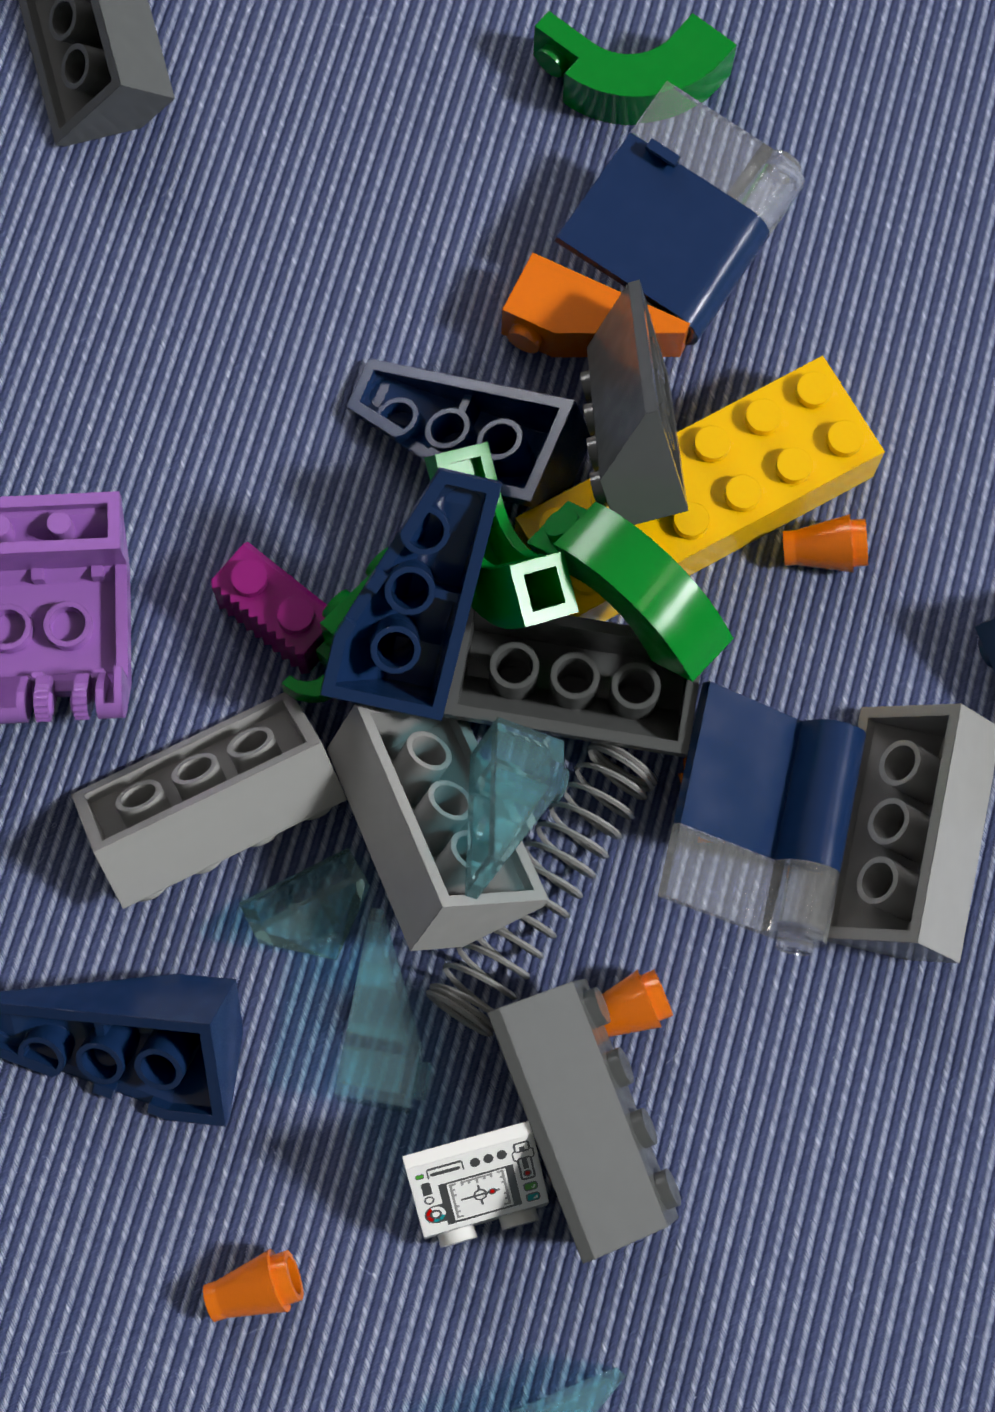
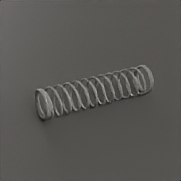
M595 742L590 743L591 745L587 747L593 763H577L574 767L580 783L567 782L561 787L564 798L568 803L562 801L552 802L548 806L551 817L556 823L544 821L538 822L535 826L537 834L543 843L537 841L524 842L536 872L544 875L556 886L577 899L583 898L582 892L569 882L547 871L535 860L528 847L533 846L551 852L585 877L590 879L596 878L595 872L584 863L557 849L543 834L541 828L546 826L562 831L594 855L602 859L609 858L608 852L597 843L568 828L557 816L554 808L563 807L575 811L601 832L614 839H621L622 835L618 829L599 816L578 806L567 792L568 787L588 791L616 814L629 820L634 819V813L627 806L612 796L591 787L580 773L581 767L598 770L626 793L637 799L646 800L648 798L646 792L652 791L657 784L654 773L639 759L618 746ZM603 753L619 760L636 772L642 779L626 772L604 756ZM549 899L545 904V907L564 919L570 918L569 913ZM526 915L521 918L551 939L557 938L553 930L533 917ZM505 926L494 931V933L516 943L532 956L538 959L544 958L543 953L516 937ZM483 938L477 940L483 947L473 943L464 946L502 963L522 978L530 979L528 972L503 957ZM456 947L460 957L471 968L457 963H444L443 970L446 976L458 989L442 983H432L429 986L430 990H426V996L435 1005L470 1029L487 1037L493 1036L494 1029L490 1019L471 1004L486 1012L494 1009L468 990L450 972L449 968L462 971L487 983L512 1000L517 999V996L479 968L466 955L462 947Z

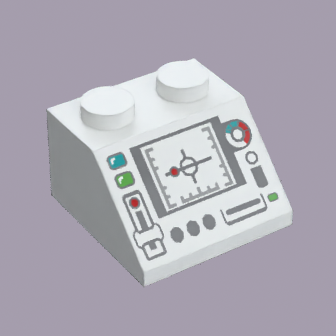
M529 1121L402 1156L424 1239L438 1237L440 1248L477 1238L476 1225L497 1219L500 1221L502 1230L538 1221L539 1217L536 1208L547 1206L549 1203L536 1143Z

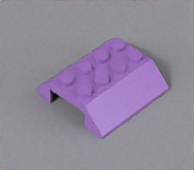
M120 491L0 497V724L28 723L33 707L36 722H51L57 697H70L71 710L74 713L75 720H90L94 702L98 719L126 718L132 686L130 565Z

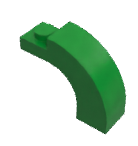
M548 11L535 25L533 56L548 74L553 77L564 78L562 103L587 117L607 123L647 125L681 116L706 101L731 75L737 44L692 13L662 45L643 53L621 54L597 46L552 12Z
M488 442L424 458L430 481L439 467L497 480ZM500 492L471 607L489 623L504 629L524 628L579 612L564 551L542 555L530 550L513 529Z
M567 501L527 541L530 549L537 554L544 555L564 551L570 576L592 588L625 619L639 638L652 661L691 682L734 639L716 608L686 571L639 528L596 501L588 509Z

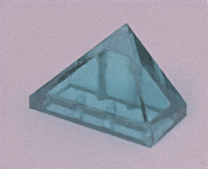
M346 848L240 902L239 905L258 943L337 960L370 885L349 848Z

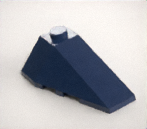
M368 359L346 406L351 414L422 459L435 454L488 442L497 480L502 482L500 492L503 501L533 508L572 487L588 449L586 438L591 437L575 400L374 359Z
M441 467L438 468L334 632L320 695L442 721L502 487L501 481Z
M169 974L0 991V1058L50 1077H55L64 1072L94 1083L93 1093L111 1100L115 1093L118 1092L149 1104L147 1113L165 1120L224 1127L229 1122L243 1037V1023L236 979Z

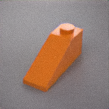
M532 252L502 309L501 334L507 336L508 340L515 347L528 353L540 351L551 357H588V344L622 292ZM647 304L663 357H680L686 345L690 323Z

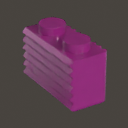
M249 542L244 543L211 579L212 590L219 609H226L228 616H235L237 624L244 623L246 631L253 630L255 638L262 637L264 645H271L273 652H280L282 660L289 659L291 667L298 666L300 674H308L319 662L316 649L324 642L320 622L324 619L322 613L327 604Z

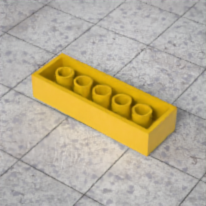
M822 355L678 431L677 435L689 511L643 522L635 526L665 550L690 576L869 480L874 476L885 451ZM590 478L515 517V532L529 549L527 541L567 501L585 509H588L595 502ZM570 576L579 612L570 614V616L606 621L619 614L592 588Z

